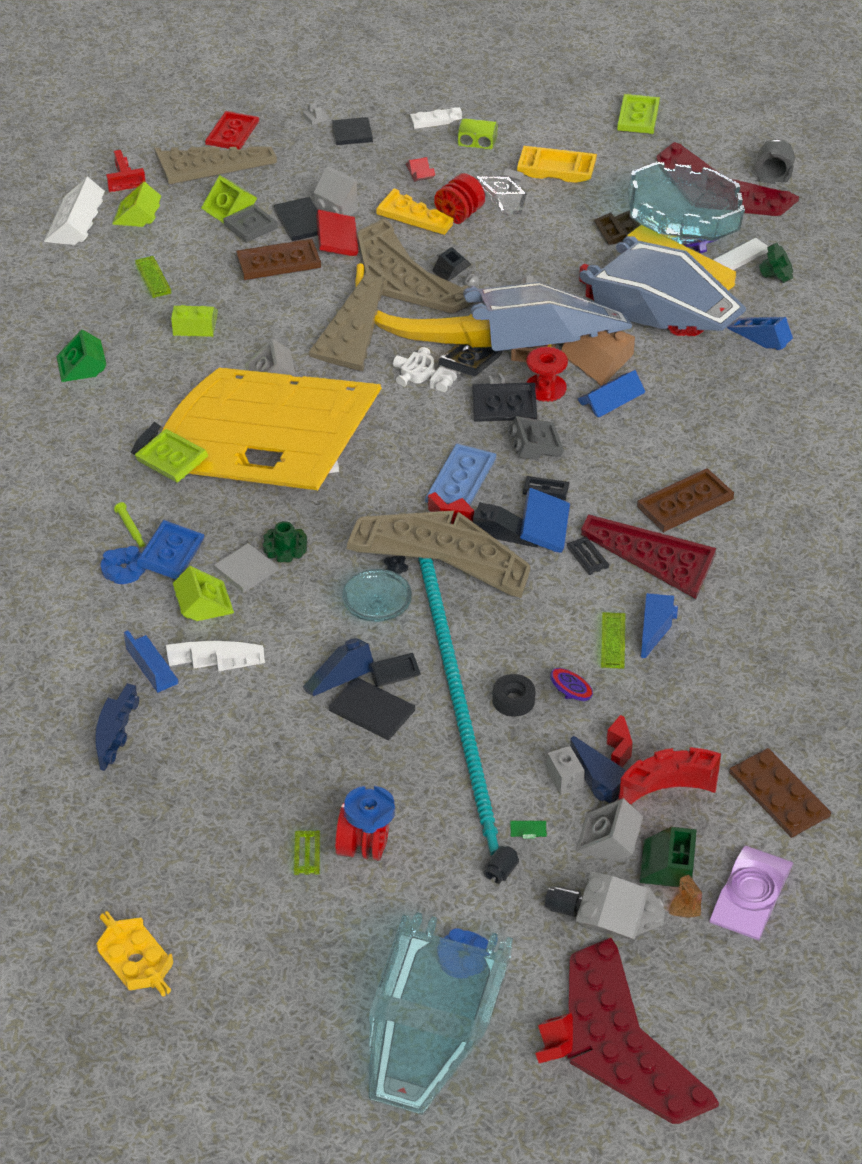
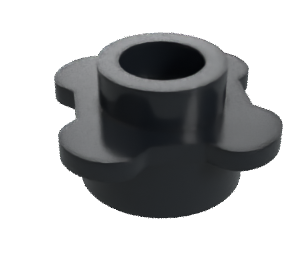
M405 556L386 557L384 559V564L387 565L386 572L393 575L406 572L408 565L405 564Z

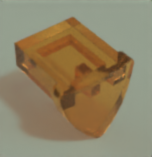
M690 875L680 878L679 894L672 901L669 914L688 918L701 915L702 892Z

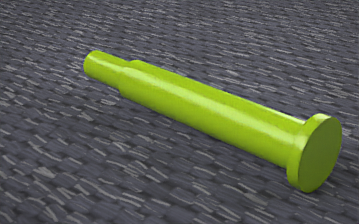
M124 502L117 503L114 506L115 513L120 515L140 548L146 546L141 538L142 535L126 510V504Z

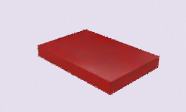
M225 111L206 138L205 145L227 149L237 147L240 150L258 124L259 117Z
M318 210L316 218L319 250L357 256L359 251L355 217Z

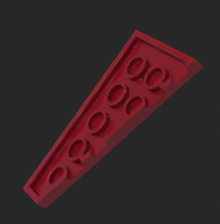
M589 514L581 528L582 536H587L594 543L697 599L716 555V548Z

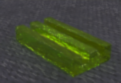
M320 830L295 831L294 875H299V873H304V875H310V873L320 875ZM300 837H305V866H300ZM310 837H315L314 866H310Z

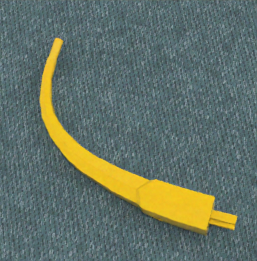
M361 263L357 264L355 288L364 277V265ZM378 310L377 315H375L374 320L378 327L399 337L445 344H468L471 347H491L489 320H476L472 317V314L452 318L410 319L388 315Z

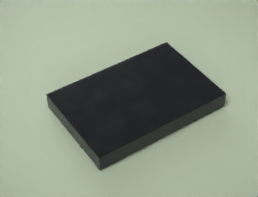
M310 197L274 205V211L291 241L318 236L316 218L318 210Z
M457 344L439 358L438 365L475 377L497 360L503 350L494 351L492 347H471L468 344Z
M535 382L472 384L474 422L513 421L516 416L537 420Z
M357 677L330 704L329 711L389 741L414 713L415 705Z

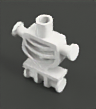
M426 347L419 348L418 353L413 352L408 359L397 355L393 361V367L401 369V375L396 378V382L404 387L408 381L422 383L431 377L430 388L434 389L436 387L437 390L446 392L448 390L447 386H451L453 381L457 379V374L461 373L444 366H440L438 370H435L434 358Z

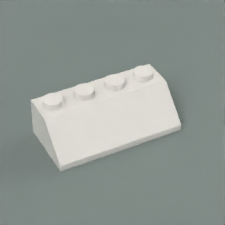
M89 177L81 181L64 196L44 242L75 245L79 241L82 243L88 236L87 230L93 225L92 219L98 213L97 208L103 202L102 196L105 191Z

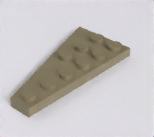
M171 147V151H161V148H154L155 155L168 184L277 163V156L272 147H248L246 150H238L237 147H230V150H220V147H190L188 150H178V147Z
M370 275L363 277L310 349V357L331 364L364 371V361L367 358V349L371 342L375 325L374 319L378 312V302L381 300L384 287L383 278Z

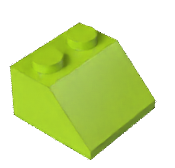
M219 175L201 209L224 223L225 217L253 205L257 197L231 180Z
M143 182L120 202L112 225L144 227L146 224L150 225L156 218L155 212L160 207L161 195L146 182Z
M174 305L171 317L173 336L213 337L218 309L210 306Z
M189 566L172 583L180 606V612L187 619L191 618L195 621H201L234 613L224 581Z

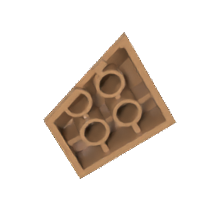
M607 330L598 332L596 337H589V334L580 336L578 341L566 342L561 350L565 353L569 362L576 367L578 366L588 377H592L597 381V384L602 386L634 354L635 336L623 331L607 333Z

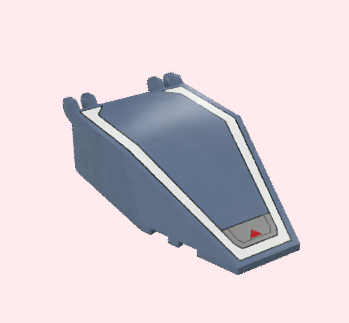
M627 236L624 238L623 243L619 242L616 245V249L621 255L603 269H600L598 265L592 264L588 266L587 271L583 270L579 274L584 283L592 285L595 303L625 313L631 322L660 329H667L668 325L678 326V329H686V326H697V330L723 331L746 311V307L687 251L638 241L633 236Z
M540 282L484 289L470 286L463 291V296L467 302H480L475 305L473 304L470 311L472 317L476 320H489L491 347L494 351L574 342L580 340V336L589 334V337H596L600 331L607 330V333H613L632 328V324L625 313Z

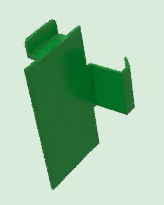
M510 821L511 837H522L523 839L547 837L546 821Z

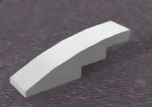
M198 641L166 645L169 666L192 662L194 669L217 665L218 671L265 663L263 645L229 641Z

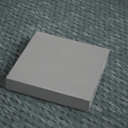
M247 543L214 564V570L244 593L278 571V566Z

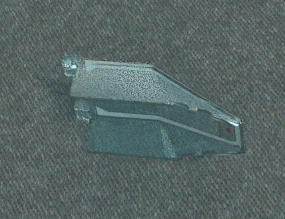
M417 912L411 922L408 915L403 914L369 1011V1099L423 1115L485 1036L511 957L513 938L507 937L505 942L501 941L496 953L494 949L498 942V934H491L485 950L434 936L437 917L432 916L428 922L426 932H420L419 928L423 918L422 913Z

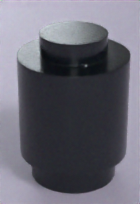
M499 846L485 864L484 876L489 880L495 877V883L500 884L502 880L506 881L519 863L517 852L509 846Z
M559 886L555 888L549 887L545 898V907L550 908L551 912L576 917L583 898L581 897V891Z

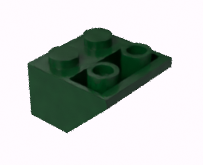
M669 827L644 839L640 883L691 889L697 829Z

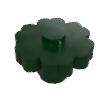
M777 242L768 246V258L759 264L761 274L765 278L777 276L783 283L793 279L792 264L783 247L779 246Z
M282 521L277 523L274 529H269L263 536V552L270 559L276 558L277 562L289 563L293 558H302L303 554L307 552V535L302 529H295L290 522Z

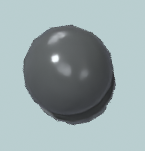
M782 139L766 141L758 152L755 172L760 177L759 180L770 184L788 182L792 176L795 160L791 145Z

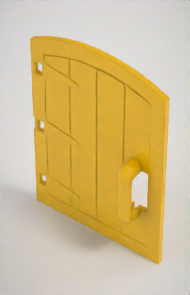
M218 368L201 381L181 401L171 414L163 430L168 429L207 451L208 457L188 474L318 491L382 387L381 384ZM236 376H243V378L239 379ZM291 381H292V382H298L297 385H295V384H290V383H291ZM347 387L355 388L354 391L346 390ZM249 448L282 452L283 454L280 457L281 462H277L273 467L250 464L245 452Z

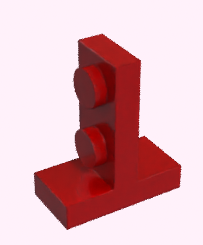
M121 150L114 151L115 165L118 172L106 174L109 192L137 188L140 184L146 182L143 168L131 170L128 165L127 156L123 157Z

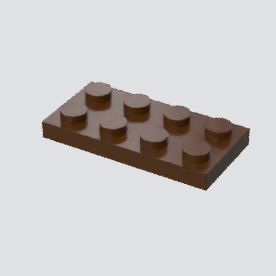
M313 239L236 251L244 280L321 268V260Z
M706 468L638 500L637 508L664 533L733 500L734 492Z
M769 748L729 769V773L791 838L831 816V811Z

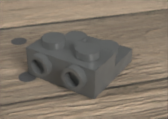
M516 416L508 427L507 434L513 438L512 449L517 451L519 457L538 460L541 454L561 457L564 451L554 422Z

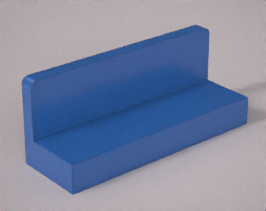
M633 370L578 398V401L582 406L590 404L595 416L601 417L644 394L645 389L636 370Z
M128 630L124 632L127 651L157 693L179 684L178 678L147 635L135 640Z

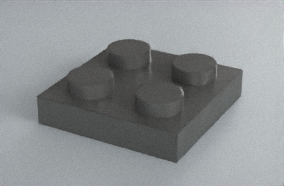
M255 204L224 218V225L246 243L278 228L277 221Z

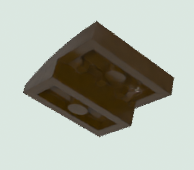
M631 210L615 217L610 212L594 220L608 245L623 242L628 234L640 226Z

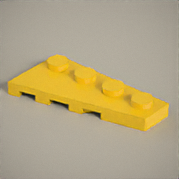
M395 188L376 208L377 215L443 235L453 226V218L436 209H428L427 205L422 202H414L411 196L407 194L403 196Z

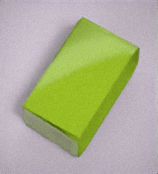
M462 119L458 130V146L493 149L498 136V122L496 125L494 121ZM469 135L473 139L472 144L463 145L460 142L461 136ZM481 137H487L490 139L491 145L489 147H482L479 145L478 140Z

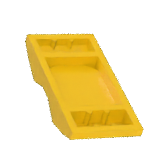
M523 146L517 171L532 178L544 179L549 177L561 179L565 182H583L592 178L597 154Z

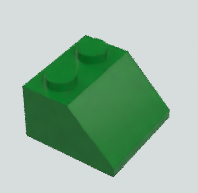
M83 329L56 356L61 382L96 377L107 366L101 340Z

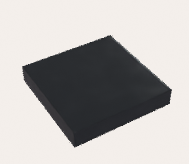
M368 117L332 120L336 145L373 142Z

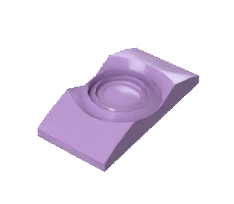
M744 846L735 861L726 885L719 895L710 918V923L759 940L793 866V862Z

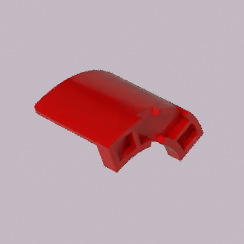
M689 747V751H674L673 748L654 752V756L644 761L638 760L624 773L621 778L619 800L624 798L631 805L646 794L671 787H692L715 793L717 790L721 753Z

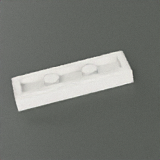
M754 238L715 258L714 261L734 270L767 253L768 246Z

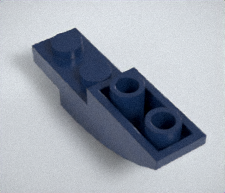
M127 683L117 700L107 698L99 715L95 740L99 767L102 771H105L109 764L115 762L118 748L123 747L127 741L125 726L128 723L131 710H136L139 704L136 685Z

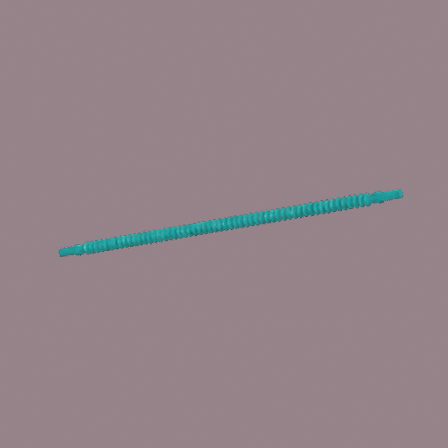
M419 557L420 569L423 575L429 607L431 608V616L434 622L439 650L441 651L445 675L447 676L446 679L452 705L454 706L457 726L459 727L458 731L460 732L459 735L462 747L464 748V757L467 769L469 770L468 773L472 790L474 791L476 807L478 808L477 812L479 813L480 824L484 828L482 833L487 838L490 855L492 856L499 847L496 837L498 830L494 826L493 808L489 800L490 796L488 795L482 763L480 762L478 747L476 746L477 742L475 741L476 738L473 726L471 725L472 721L470 720L462 680L460 679V671L456 655L454 654V646L449 626L447 625L448 622L440 588L438 587L437 575L432 558Z

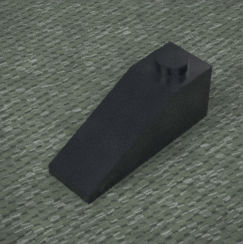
M479 502L473 516L474 524L497 540L538 548V545L520 538L523 519L501 506Z

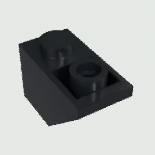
M450 247L439 255L432 271L440 278L450 281L468 268L471 263L454 248Z

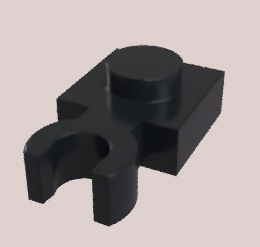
M154 421L149 429L147 428L136 440L130 453L135 455L157 436L158 430L162 426Z

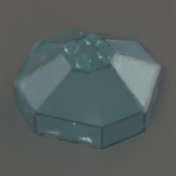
M656 162L631 172L628 187L630 217L655 232L681 244L684 242L715 241L740 231L745 208L742 206L743 198L742 194L739 193V183L710 168H702V173L691 172V166L676 164L675 169L664 168L665 163Z

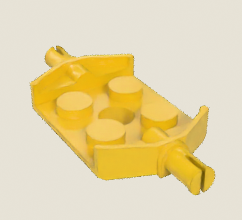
M108 911L105 912V915L102 913L100 920L107 929L96 943L97 951L128 990L148 987L153 989L155 987L162 997L166 996V994L168 995L171 992V988L165 983L163 978L173 965L172 954L167 955L144 927L142 918L115 921ZM133 954L143 956L138 962L128 960Z

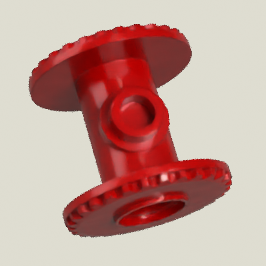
M545 346L531 351L527 356L526 364L536 375L530 377L526 383L535 382L536 400L553 402L560 399L566 393L567 385L564 379L556 374L563 372L567 368V356L562 350L555 347Z

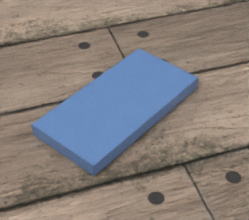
M456 444L425 497V502L428 503L429 494L436 492L446 504L463 498L471 505L496 459V454Z

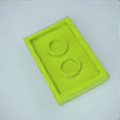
M624 94L617 130L654 134L660 97Z
M165 429L137 452L135 457L140 463L178 483L205 460L208 454L202 447Z

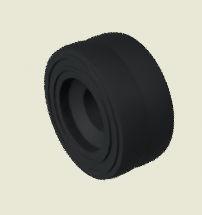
M508 674L500 677L493 686L492 702L495 709L501 714L511 717L529 713L535 705V686L529 678L520 674ZM510 693H517L520 697L510 698L508 695Z

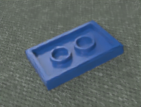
M529 488L526 496L520 538L549 550L562 553L565 545L570 503Z
M163 520L138 558L137 566L177 579L186 570L204 540L205 535Z

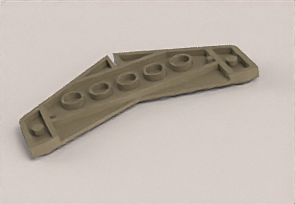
M382 219L358 231V244L365 275L383 278V296L448 313H455L474 304L473 302H467L463 296L464 289L469 286L460 287L427 272L414 262L395 235L391 223L386 219Z
M454 511L360 517L356 521L346 548L359 553L440 559L508 595L522 598L531 569L525 560L458 512L454 525L450 524Z

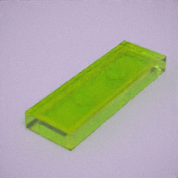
M154 256L135 260V265L152 298L172 294L171 288Z
M602 612L601 668L624 669L626 613Z

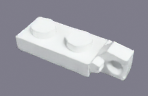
M460 108L418 112L410 114V119L414 129L446 125L454 120L462 119V111Z

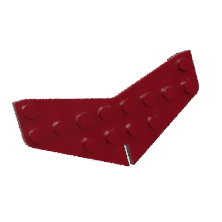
M673 142L660 152L656 158L658 166L691 206L695 205V208L781 216L799 201V196L790 191H781L724 177L680 143Z
M608 938L573 953L569 962L568 1013H572L573 1051L568 1053L570 1064L672 1124L683 1123L717 1108L719 1102L713 1092L640 1028L619 950L613 939Z

